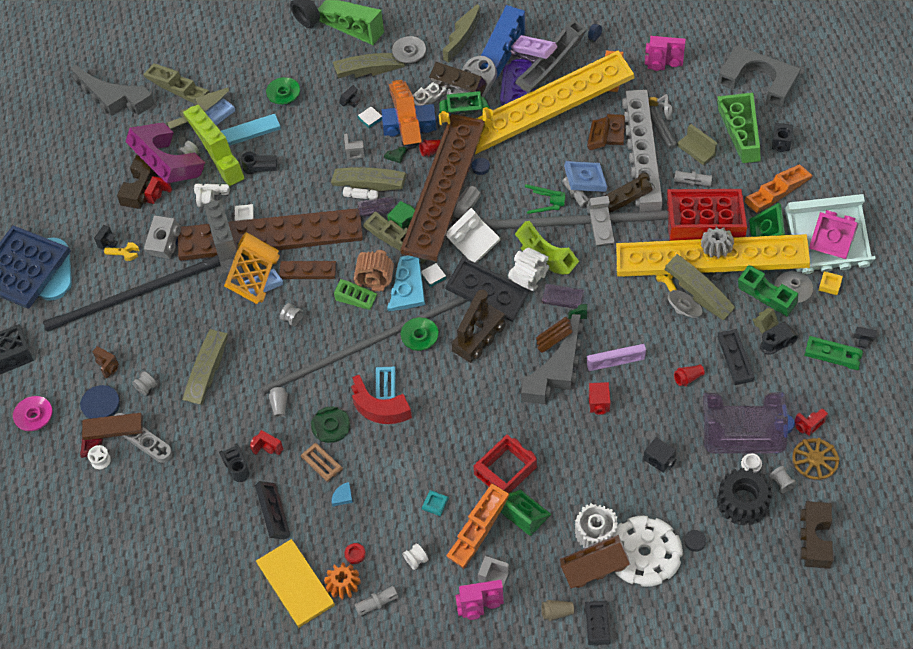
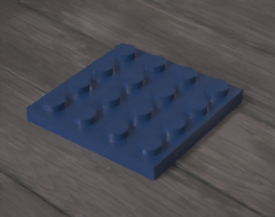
M12 225L0 241V297L29 309L70 254V248Z

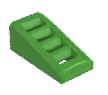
M340 279L334 296L336 301L371 310L377 293ZM369 296L367 302H363L365 297Z

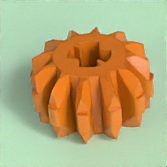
M342 562L339 568L334 564V571L327 570L328 577L324 579L325 584H327L326 590L331 592L334 598L338 594L342 600L344 599V594L351 598V591L358 592L357 585L361 583L360 578H358L359 572L354 570L351 564L346 567L345 563Z

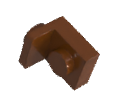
M96 346L92 351L96 358L95 362L101 366L104 377L108 379L111 374L116 373L119 363L115 355Z

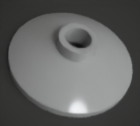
M403 37L394 43L392 53L400 62L413 63L423 58L426 53V45L417 37Z
M785 272L775 281V286L777 287L783 284L798 293V303L807 300L812 295L813 284L811 280L800 272Z
M672 290L668 294V300L678 314L691 318L701 316L702 308L700 304L694 302L693 297L679 290Z

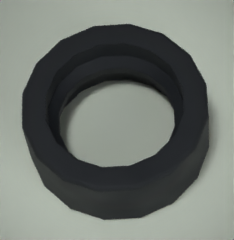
M292 0L290 2V8L294 17L306 28H310L320 20V13L312 0Z

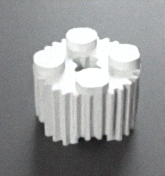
M526 248L523 252L518 251L515 255L514 261L516 263L510 270L508 278L531 291H535L538 288L537 282L541 277L545 278L549 265L546 264V261H548V256L531 248Z
M590 503V506L586 505V508L582 507V512H579L575 520V534L577 541L580 542V545H583V548L616 536L618 523L615 512L613 513V510H609V508L605 509V506L601 507L599 505L597 507Z

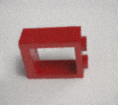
M506 435L473 466L474 475L488 487L494 484L509 494L537 468V458L532 451L524 449L516 438L512 439L509 435ZM509 450L526 465L506 484L488 468L505 451Z

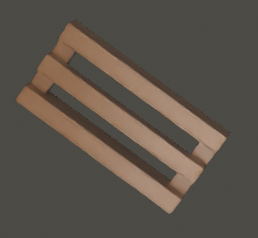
M314 443L301 454V458L327 482L343 470L317 443ZM315 449L335 467L333 470L313 452ZM310 454L329 474H326L308 455Z

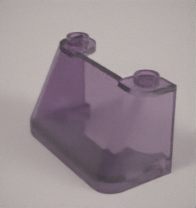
M784 392L767 394L764 397L763 406H723V399L719 394L703 393L704 446L708 452L781 453L786 449L788 415Z

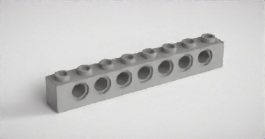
M647 90L626 91V97L622 98V106L627 111L624 112L625 122H628V125H626V136H630V139L627 140L628 150L632 151V153H629V162L634 166L631 167V177L636 179L639 174L646 172L649 174V182L653 188L650 193L635 200V207H639V212L661 211L662 195Z

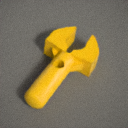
M128 243L125 248H105L104 253L106 255H123L125 261H131L136 259L138 254L129 252L140 250L136 244Z
M668 274L667 277L665 275H656L657 281L665 283L669 291L677 290L672 281L674 276Z

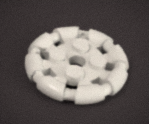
M648 516L628 518L627 522L617 525L616 536L619 535L622 544H624L630 565L622 571H615V573L624 581L630 584H641L642 587L662 584V581L666 578L670 579L681 565L680 557L683 556V549L679 536L675 535L674 529L661 519L656 518L654 520L648 518ZM646 526L654 528V530H645ZM633 529L635 533L629 535L627 531ZM666 536L669 541L664 543L661 538ZM641 547H647L650 550V554L643 556L638 550ZM670 554L672 557L671 559H665V555ZM659 567L662 570L660 573L654 571ZM636 569L644 571L643 576L636 575Z

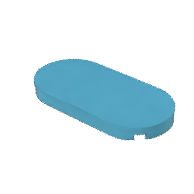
M47 238L49 240L67 246V244L59 238ZM70 254L39 296L43 299L56 300L63 297L70 290L72 285Z

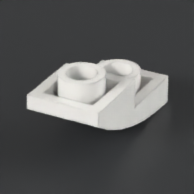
M432 82L427 88L423 89L421 87L413 94L414 104L416 106L433 104L446 94L447 89Z

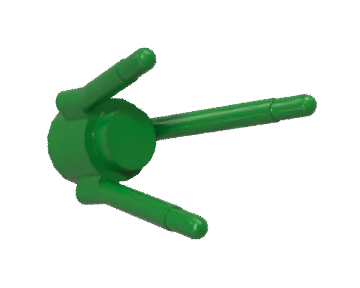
M525 184V187L532 189L533 193L550 196V204H553V206L527 211L528 214L559 210L560 206L564 207L565 192Z

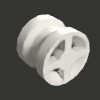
M208 189L207 191L197 190L196 203L198 207H203L204 204L214 201L213 189Z
M94 446L88 452V459L95 469H104L111 462V457L104 446Z
M417 543L413 545L410 551L406 550L403 552L405 560L413 570L417 569L420 563L428 561L426 553Z

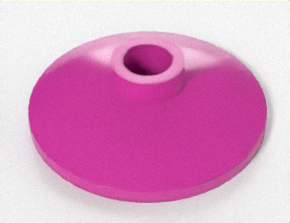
M40 396L25 398L14 409V423L24 431L39 430L50 421L53 412L52 406L47 399Z

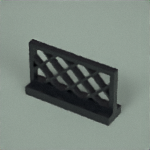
M20 324L0 331V352H3V354H0V374L34 361ZM18 331L15 339L9 338L11 333ZM5 342L11 343L8 349L2 347Z

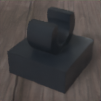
M352 85L341 95L339 104L342 106L349 104L355 108L360 101L359 97L356 96L358 89Z
M103 225L94 237L97 247L103 250L107 245L114 248L118 241L114 240L116 236L112 234L110 227Z
M856 327L854 338L860 339L858 348L866 349L868 341L873 342L875 340L877 330Z

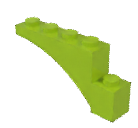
M196 105L183 111L184 117L202 141L226 184L231 186L245 179L239 162L231 153L226 137L203 109Z

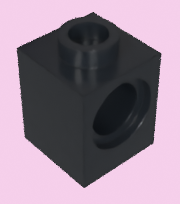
M775 123L772 139L773 150L778 152L790 151L793 133L792 124Z
M655 437L645 449L643 460L664 473L667 468L671 469L676 463V450Z

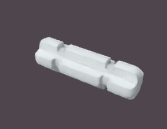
M195 184L194 186L195 194L198 189L203 191L213 189L214 195H219V193L221 195H228L230 191L228 184H221V186L219 184Z
M344 187L343 196L377 200L378 191Z

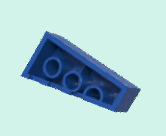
M506 5L481 56L491 59L497 69L496 80L514 52L511 46L521 35H525V11ZM483 63L480 66V69H486L488 67V63Z

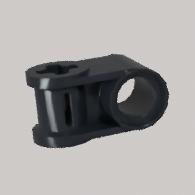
M783 321L763 333L760 349L764 354H774L788 347V344H794L798 339V335L787 322Z
M238 443L234 444V447L219 451L225 467L228 468L234 481H246L250 472Z

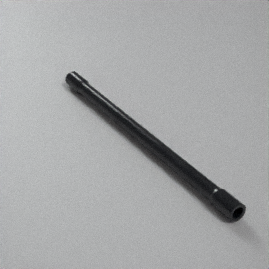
M218 255L205 259L203 262L63 315L55 316L43 321L47 332L56 329L66 323L202 271L221 266Z

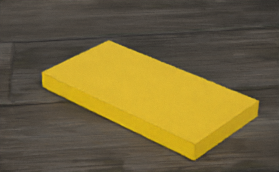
M292 539L256 560L257 565L298 628L335 606L333 600Z

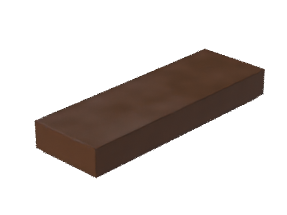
M142 413L84 419L82 423L83 440L143 433Z

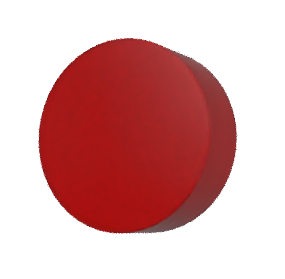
M359 543L348 545L344 552L346 560L351 564L361 563L366 556L364 547Z

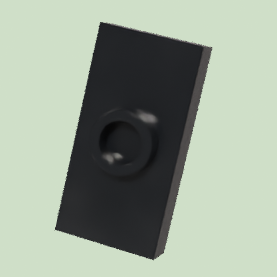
M607 601L585 602L588 645H609Z

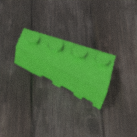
M325 0L318 8L320 13L319 22L371 45H374L384 33L382 11L380 9L340 0Z
M753 93L718 96L719 113L741 162H759L760 143Z

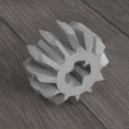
M716 226L714 230L709 228L707 232L703 233L701 246L704 253L709 254L710 258L717 256L719 259L720 255L726 257L733 249V236L724 227L718 229Z

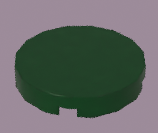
M325 407L318 410L314 418H312V433L321 442H338L348 434L350 418L344 410L342 411L338 407Z

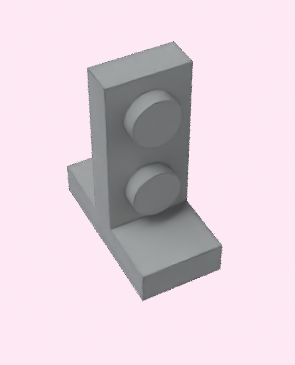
M608 196L590 198L586 208L588 215H590L596 246L614 244L608 210Z

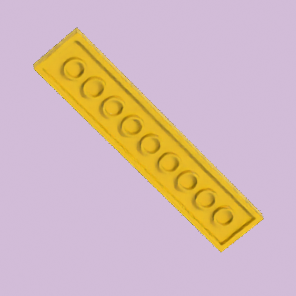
M616 51L493 110V121L486 118L485 127L475 154L634 79V73L620 52Z
M807 234L733 238L732 251L726 257L720 255L719 259L717 256L710 258L709 254L704 253L701 246L702 239L616 243L617 277L670 274L665 271V266L676 254L693 265L701 273L744 271L748 265L757 270L810 268Z

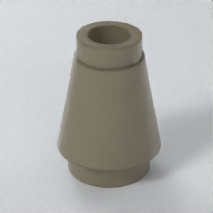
M557 600L542 602V617L544 620L552 621L573 615V602Z

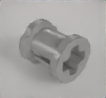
M785 466L776 468L770 474V478L779 485L781 493L793 489L797 484L787 474Z

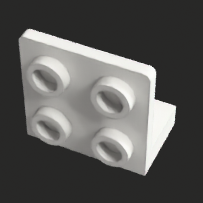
M472 208L446 234L447 238L469 260L475 263L500 241L499 236L481 220Z

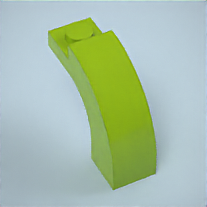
M525 221L515 233L522 243V251L526 248H531L548 256V261H546V264L549 265L548 270L556 274H569L579 262L570 248H558L545 241L530 221Z

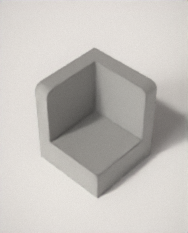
M344 134L347 160L365 158L363 141L349 142L348 134Z
M485 556L478 573V581L483 583L502 580V586L504 587L509 574V564Z

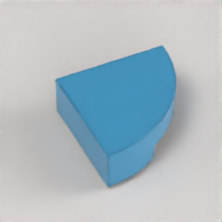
M349 482L342 484L335 490L332 496V506L353 503Z

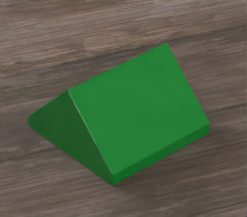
M780 203L749 219L751 237L785 235Z
M522 490L509 493V497L501 510L505 517L529 536L551 516V513Z

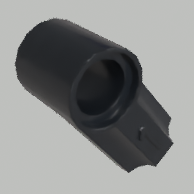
M248 151L241 156L242 168L246 174H254L257 171H277V155H256L254 152Z

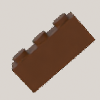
M619 535L560 558L561 568L571 589L583 587L594 579H603L607 574L613 571H622L630 565L628 555Z

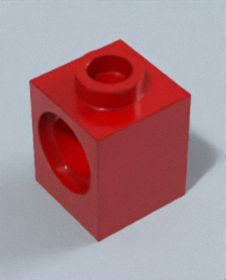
M609 382L589 383L590 413L594 412L597 415H602L610 412Z

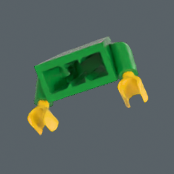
M480 91L447 94V100H442L439 103L440 114L438 116L440 125L443 122L450 124L449 115L473 114L480 110L483 112V121H486V118L493 121V110L489 108L486 99L480 95Z

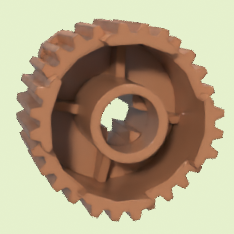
M377 250L375 253L373 251L371 253L361 252L358 255L354 273L355 284L360 287L362 285L372 288L371 291L383 292L384 288L387 285L389 286L392 280L393 260L386 256L387 253L383 250Z

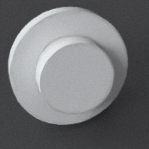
M751 453L742 458L741 466L745 468V471H748L750 468L753 469L754 473H757L762 467V461L758 455Z

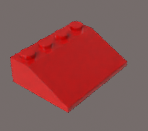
M667 189L669 241L702 239L704 232H707L709 228L714 230L716 226L718 229L724 227L726 231H730L733 238L746 237L747 222L741 189Z

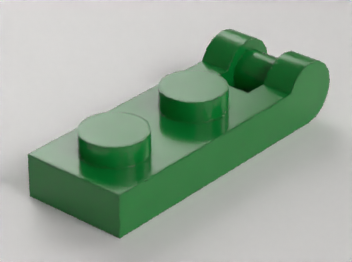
M809 336L804 356L859 370V359L862 358L863 351L859 348Z

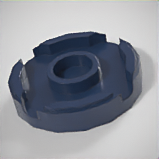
M99 385L86 391L82 396L80 406L83 414L88 419L114 416L119 409L120 399L115 389L110 386Z

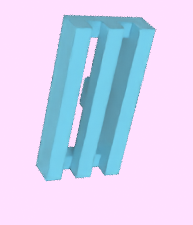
M376 367V398L386 400L396 397L395 367ZM380 372H384V397H380ZM388 372H391L390 397H388Z

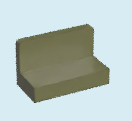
M692 124L688 126L687 135L677 142L679 148L702 165H705L716 156L717 142Z

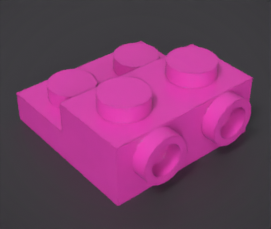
M651 36L650 43H646L645 53L649 55H645L644 65H648V69H653L654 71L665 70V65L672 67L683 66L686 39Z
M826 210L825 213L820 212L809 249L847 259L859 223L855 222L856 218L846 215L844 218L837 217L836 212Z
M502 580L459 586V594L455 595L458 616L463 615V618H468L469 620H475L480 618V615H484L483 607L487 606L490 609L499 607L500 604H504Z

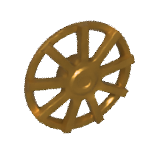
M821 438L802 440L794 448L792 461L796 470L803 476L813 480H822L836 472L839 465V456L833 445L821 440ZM808 443H816L815 450H812ZM820 444L827 447L822 452L819 451ZM805 445L809 453L801 451L799 448ZM831 451L834 457H825L824 455ZM796 454L803 455L807 458L796 461ZM824 461H835L834 468L830 467ZM804 463L809 464L805 472H803L798 467V465ZM820 466L825 467L830 473L822 476ZM812 467H816L818 477L808 475Z

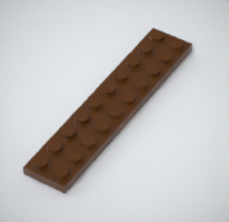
M455 114L450 115V124L447 123L400 249L401 254L437 262L485 127V121Z
M360 208L228 222L236 251L238 250V243L245 232L277 250L363 240ZM209 224L180 227L181 231L178 236V257L180 261L210 258L218 255Z

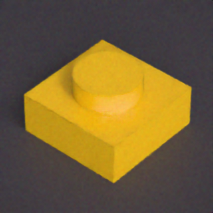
M824 271L819 291L838 295L843 276Z

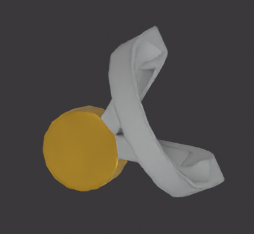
M667 94L659 99L655 97L648 99L649 106H663L666 119H672V106L668 104Z

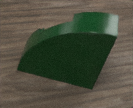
M398 147V149L389 150L385 153L384 158L401 163L408 149L406 147Z
M587 304L578 305V308L574 310L571 309L568 312V319L572 318V314L580 315V319H587Z

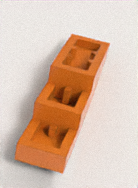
M799 164L776 174L773 181L761 185L759 191L746 196L744 202L758 213L811 179L813 175Z
M494 484L490 485L468 516L469 520L458 534V540L446 555L448 559L463 569L468 565L509 497L507 492Z

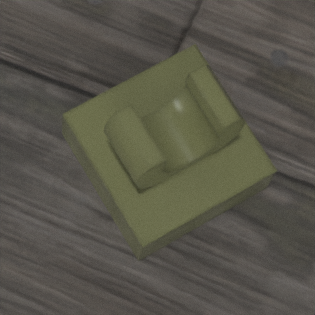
M771 308L760 312L757 318L752 319L754 325L759 327L762 334L779 324L774 309Z

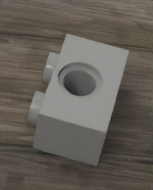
M154 216L144 250L151 256L171 259V255L175 251L177 236L180 235L181 231L179 223L174 218Z

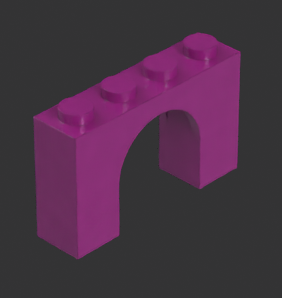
M164 122L129 128L126 143L166 183L201 176L205 162L195 152L171 155L158 149L170 146L174 133Z

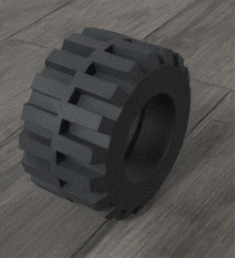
M740 468L738 472L734 469L731 471V474L727 473L724 479H722L717 504L718 506L720 505V512H725L724 517L727 520L731 517L732 523L736 524V521H740V525L745 526V522L753 525L754 520L758 523L761 521L762 516H766L772 498V487L770 484H767L768 479L766 477H761L762 473L758 471L754 473L753 469L750 468L748 471H745V468ZM745 490L752 493L756 500L742 502L733 493Z

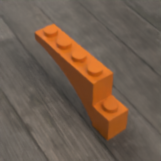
M392 81V84H389V91L393 99L402 142L404 145L420 143L421 135L419 121L416 117L414 97L406 81Z

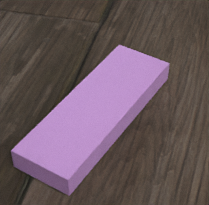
M521 35L511 48L514 52L547 59L557 48L555 42Z
M640 344L588 355V371L644 360L646 355L645 345Z

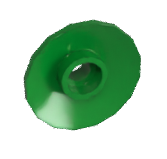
M277 78L267 86V98L275 104H289L299 96L300 86L292 78Z
M421 317L413 318L406 322L400 333L403 344L417 351L432 347L438 340L439 335L436 324L427 318Z

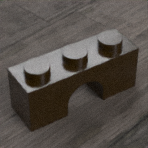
M435 62L429 76L434 84L447 89L455 87L464 93L480 91L481 96L487 86L482 76L439 62Z
M136 155L130 170L133 178L138 180L133 183L123 182L117 198L120 206L141 209L142 205L147 202L145 190L152 177L159 175L139 155Z
M489 304L486 309L482 310L480 321L475 323L482 330L478 333H473L471 337L467 338L465 343L458 341V336L451 342L452 352L470 363L482 355L483 348L486 345L490 346L496 333H501L506 326L505 314Z
M806 501L804 509H800V521H804V528L800 529V540H804V547L800 549V559L804 560V567L830 569L833 562V541L821 540L815 532L830 529L832 524V503Z

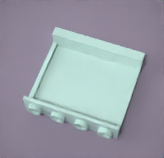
M863 194L790 202L787 204L785 212L789 234H807L808 249L820 212L825 213L826 210L836 212L837 217L844 218L845 215L856 218L855 222L859 223L847 259L809 249L810 268L796 269L797 272L811 274L814 270L820 269L821 272H829L837 267H840V270H847L855 265H858L859 268H865L870 266L876 259L875 256H871L862 204L865 201Z

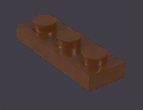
M281 261L279 276L281 279H335L337 263L336 261Z

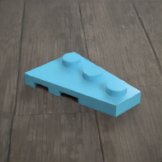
M408 255L400 257L394 288L391 291V300L387 307L388 311L426 305L420 258Z

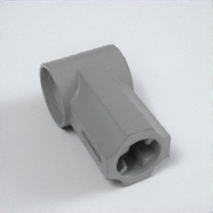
M466 187L458 200L454 217L460 219L476 204L481 196V192L476 187Z

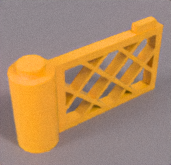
M245 232L238 243V250L224 287L258 304L264 301L266 295L263 292L272 264L275 265L280 255L278 254L279 250ZM241 253L248 256L249 260L244 261ZM257 263L266 266V269L261 270ZM252 264L255 271L250 272L247 265ZM242 266L245 273H239L237 267ZM258 275L261 282L256 283L253 276ZM248 277L251 284L246 285L242 278ZM237 279L240 286L231 283V280ZM253 288L257 295L251 294L248 289Z

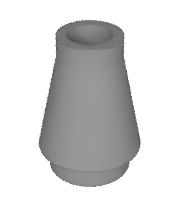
M273 388L268 396L274 417H285L288 393L285 388Z

